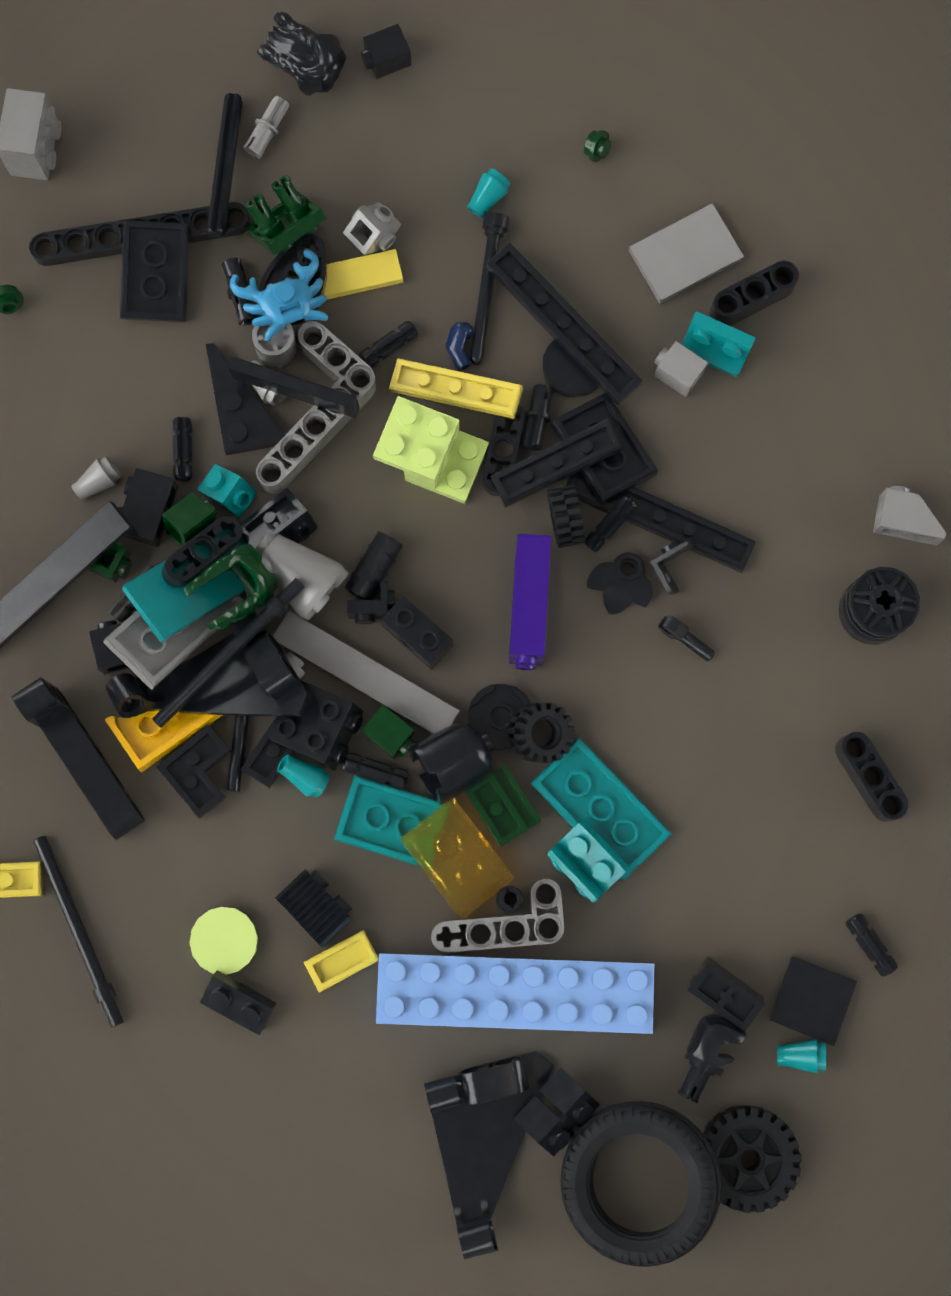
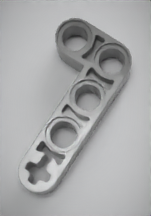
M541 879L533 884L529 895L531 914L441 922L432 931V943L441 952L555 943L561 939L564 933L560 887L551 879ZM540 885H548L554 890V899L550 904H542L537 900L536 890ZM546 918L552 919L557 924L556 935L549 939L544 938L539 932V924ZM516 921L523 926L524 935L520 940L511 941L505 936V927L509 922ZM477 924H484L490 930V938L484 944H477L471 939V930ZM459 925H467L465 937L468 946H460L461 939L452 940L450 947H444L443 941H437V934L442 933L443 927H449L451 933L461 932Z

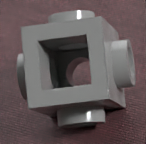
M379 202L370 206L363 205L358 208L343 234L364 255L378 250L385 251L391 247L396 240L395 233L402 224L394 217L393 212L388 207Z

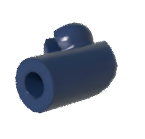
M468 322L455 323L450 329L445 345L458 371H463L472 365V361L464 349L466 340L473 335V328Z

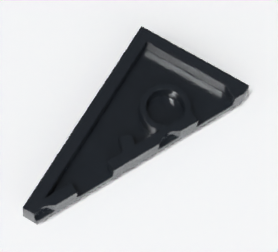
M214 343L205 344L226 456L275 447L285 434L247 385L242 381L232 378L228 370L229 362Z

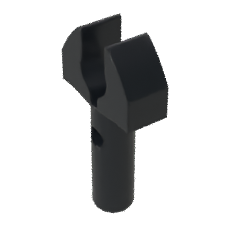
M670 615L668 617L664 616L658 625V628L671 639L679 640L705 661H710L714 657V650L688 631L689 627Z

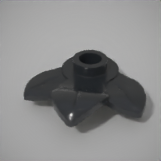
M631 552L620 554L614 562L600 563L594 568L587 580L588 588L604 591V606L610 615L624 611L632 601L639 606L647 607L653 593L652 584L644 575L645 565L640 556ZM625 564H630L634 568V573L627 575L622 571V567Z

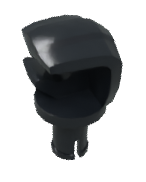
M719 1015L704 1016L698 1022L686 1049L685 1058L690 1061L689 1064L692 1066L678 1093L698 1103L710 1075L722 1076L724 1069L720 1066L734 1061V1058L729 1054H718V1047L728 1043L741 1044L745 1039L746 1032L725 1017Z

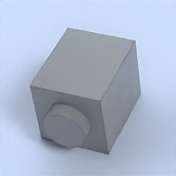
M675 341L670 349L664 347L655 359L654 363L658 366L654 376L686 398L704 373L708 362Z

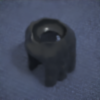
M277 12L274 16V21L278 27L273 26V31L268 32L267 44L260 45V48L257 50L258 55L264 61H268L274 67L280 68L294 77L303 94L310 96L316 92L330 91L338 79L346 60V55L341 48L338 37L333 34H317L305 25L294 21L289 14Z

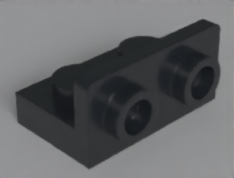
M288 488L240 523L243 529V539L248 544H252L254 548L269 531L275 536L279 534L296 543H300L318 528L307 509Z

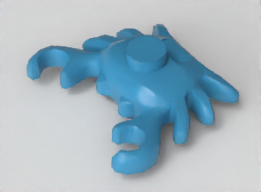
M306 249L303 251L304 257L311 260L308 266H301L298 262L293 264V268L299 277L298 279L287 277L283 281L268 284L267 288L261 292L257 288L254 277L249 279L250 283L246 288H242L237 285L239 276L237 274L232 275L230 289L233 294L239 298L257 303L255 305L244 304V311L263 315L252 320V324L254 326L273 324L265 333L266 341L271 340L279 331L285 328V325L301 319H304V321L328 320L329 317L326 313L313 310L325 303L327 297L320 295L313 298L323 285L321 278L316 279L314 284L309 286L310 280L319 267L318 257L312 250Z

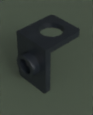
M689 539L681 544L678 540L661 549L662 555L650 561L669 595H675L679 593V590L665 563L698 545L696 540Z

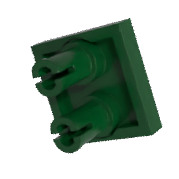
M287 175L279 178L280 185L277 181L271 185L281 201L274 208H269L262 194L252 197L255 203H252L250 199L245 203L246 209L249 210L255 220L246 227L253 239L274 256L289 250L293 246V242L303 235L316 231L320 223L327 219L319 206L295 189L290 177Z

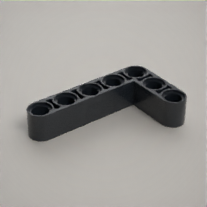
M40 677L11 696L24 718L41 728L96 814L115 840H118L145 821L80 719L55 685Z

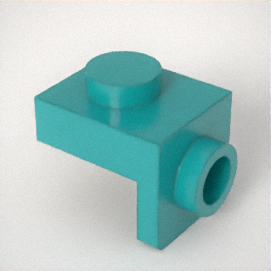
M216 463L197 489L204 497L225 507L238 518L242 516L257 494V491L241 476Z

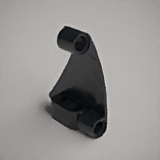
M254 612L242 620H237L236 623H231L229 626L233 631L232 634L177 666L152 690L139 677L128 673H122L111 678L106 684V691L119 716L131 718L151 710L160 711L257 616V613ZM264 627L179 712L237 716H301L309 695L283 649Z
M537 1051L473 1066L460 1071L459 1075L424 1083L464 1259L498 1251L491 1218L526 1132L514 1118L534 1096L540 1099L542 1094L540 1089L546 1084L554 1066Z

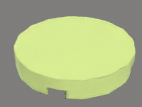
M218 907L208 910L198 918L191 930L190 947L192 956L200 967L212 974L218 970L228 975L241 971L251 962L257 952L259 938L255 924L245 913L236 908Z

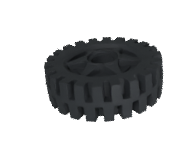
M745 1105L728 1108L726 1111L718 1113L711 1122L707 1123L703 1134L710 1143L719 1165L721 1176L720 1202L745 1213L764 1212L768 1208L773 1209L778 1206L777 1203L781 1200L785 1201L789 1197L788 1193L791 1189L794 1190L797 1185V1176L800 1177V1162H802L798 1141L790 1127L782 1119L763 1108ZM746 1150H754L757 1156L755 1164L748 1168L742 1167L740 1163L742 1153Z

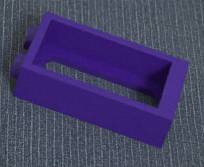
M517 535L509 664H516L515 669L535 670V665L542 666L545 656L551 536Z

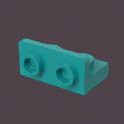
M696 311L681 345L708 362L707 365L737 377L756 337Z
M584 819L547 853L551 858L553 866L559 872L565 873L575 884L579 894L589 898L593 903L630 869Z

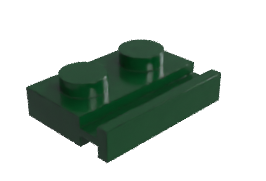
M505 764L490 773L482 782L464 792L500 848L541 822L538 814Z

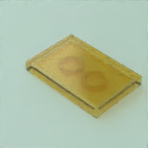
M455 798L444 803L400 838V841L461 920L515 878Z

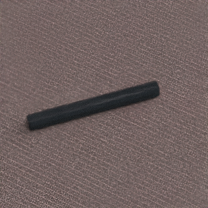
M227 93L224 97L207 223L208 236L211 238L221 239L225 236L243 103L241 95L237 93Z

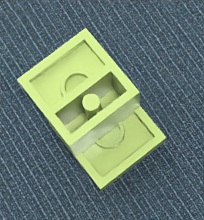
M398 396L374 451L373 459L403 470L405 481L466 504L490 442L459 431V419Z

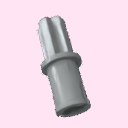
M275 96L262 118L256 119L254 131L243 146V149L249 155L261 159L272 137L277 136L278 130L276 128L289 108V103L283 98Z

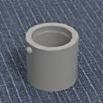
M291 323L285 325V328L269 341L265 340V333L273 324L254 326L252 340L258 357L264 364L282 368L294 359L297 353V340Z

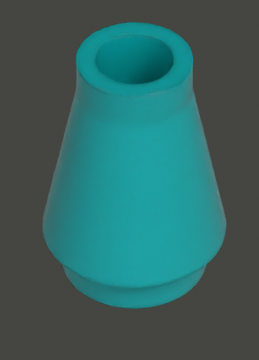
M490 168L487 173L483 172L471 201L466 206L467 209L477 217L482 218L489 209L508 193L507 188L511 184L510 181L493 168Z
M288 754L282 758L277 768V772L284 775L307 797L310 795L315 798L320 796L329 782V774L325 772L324 767L293 758Z
M817 1039L787 1045H777V1066H786L817 1074V1071H826V1043H817Z

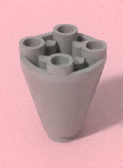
M270 531L255 548L262 555L261 562L270 573L275 574L278 580L276 585L280 592L295 578H298L304 584L305 588L289 604L297 615L307 620L315 612L318 613L330 598L328 595L349 574L339 562L282 535L277 534L275 536Z

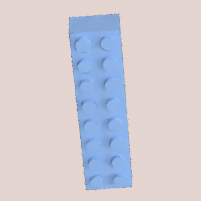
M379 953L376 1024L653 1034V963Z

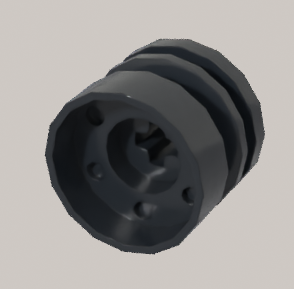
M877 567L867 570L845 589L839 601V618L843 628L852 638L864 644H882L892 640L914 623L919 613L920 596L915 583L907 574L891 567ZM880 597L882 602H888V607L885 609L883 605L876 602Z

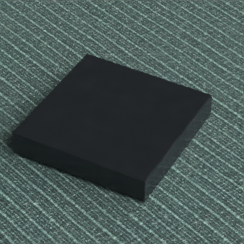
M791 956L769 1021L835 1046L857 981Z

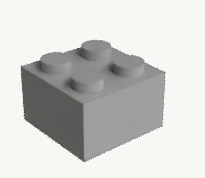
M7 88L0 121V158L11 176L48 181L50 170H54L56 165L54 146L55 140H59L61 137V121L58 120L55 108L51 106L45 93Z

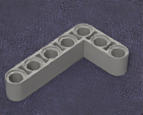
M308 321L301 325L298 330V339L303 354L335 382L331 387L332 389L356 396L361 409L376 392V380L372 368L321 323ZM311 335H318L322 338L316 345H309L305 342ZM334 356H342L346 359L341 366L329 364L330 359ZM358 377H366L370 380L368 385L362 388L353 385V381ZM314 405L259 462L256 468V475L263 490L271 494L283 491L353 417ZM315 423L325 425V429L321 434H311L308 430ZM298 446L303 449L302 454L298 458L286 456L288 449ZM274 469L281 472L279 479L274 482L264 480V476L269 470Z

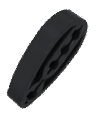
M314 234L303 235L293 242V246L289 250L279 253L264 273L260 281L259 291H264L270 283L274 284L283 281L290 276L296 277L297 274L293 264L298 262L301 266H308L311 260L307 258L305 262L303 248H310L311 245H315L319 267L310 280L309 286L313 285L316 279L321 278L323 285L313 298L324 295L327 282V260L322 239ZM301 319L292 322L291 325L301 324L306 321H304V319Z

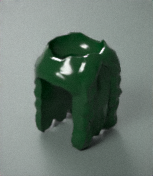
M243 544L234 548L230 554H226L223 558H218L200 576L189 581L183 589L187 597L229 570L233 571L243 583L247 599L206 625L208 629L228 628L231 623H236L237 620L246 618L247 615L253 614L256 609L264 606V603L273 595L278 580L275 574L270 573L261 562L262 555L256 551L252 544Z

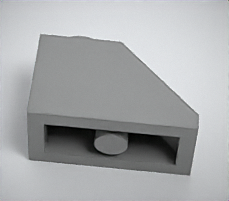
M891 486L880 494L873 533L935 546L945 540V530L919 494L910 493V489L903 486Z

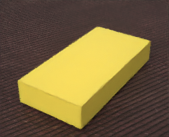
M362 930L303 963L320 993L379 961V957L366 932Z

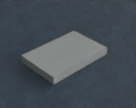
M713 203L629 246L628 250L659 304L743 261L744 258Z

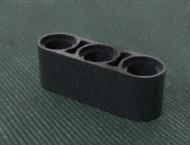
M779 261L721 290L716 294L712 302L709 316L731 326L788 297L799 279L798 268L790 261ZM782 275L786 277L789 284L778 283L775 276ZM753 289L758 291L761 298H751L747 294V290ZM722 303L728 304L732 307L733 312L724 313L719 309L718 305Z
M852 732L842 737L835 746V753L873 815L883 822L902 818L908 810L907 797L871 740L861 732ZM849 740L856 741L859 744L860 754L858 757H853L847 752L846 744ZM868 768L873 769L878 775V783L875 786L868 784L865 780V771ZM886 797L892 798L896 803V811L893 815L886 813L883 808V801Z

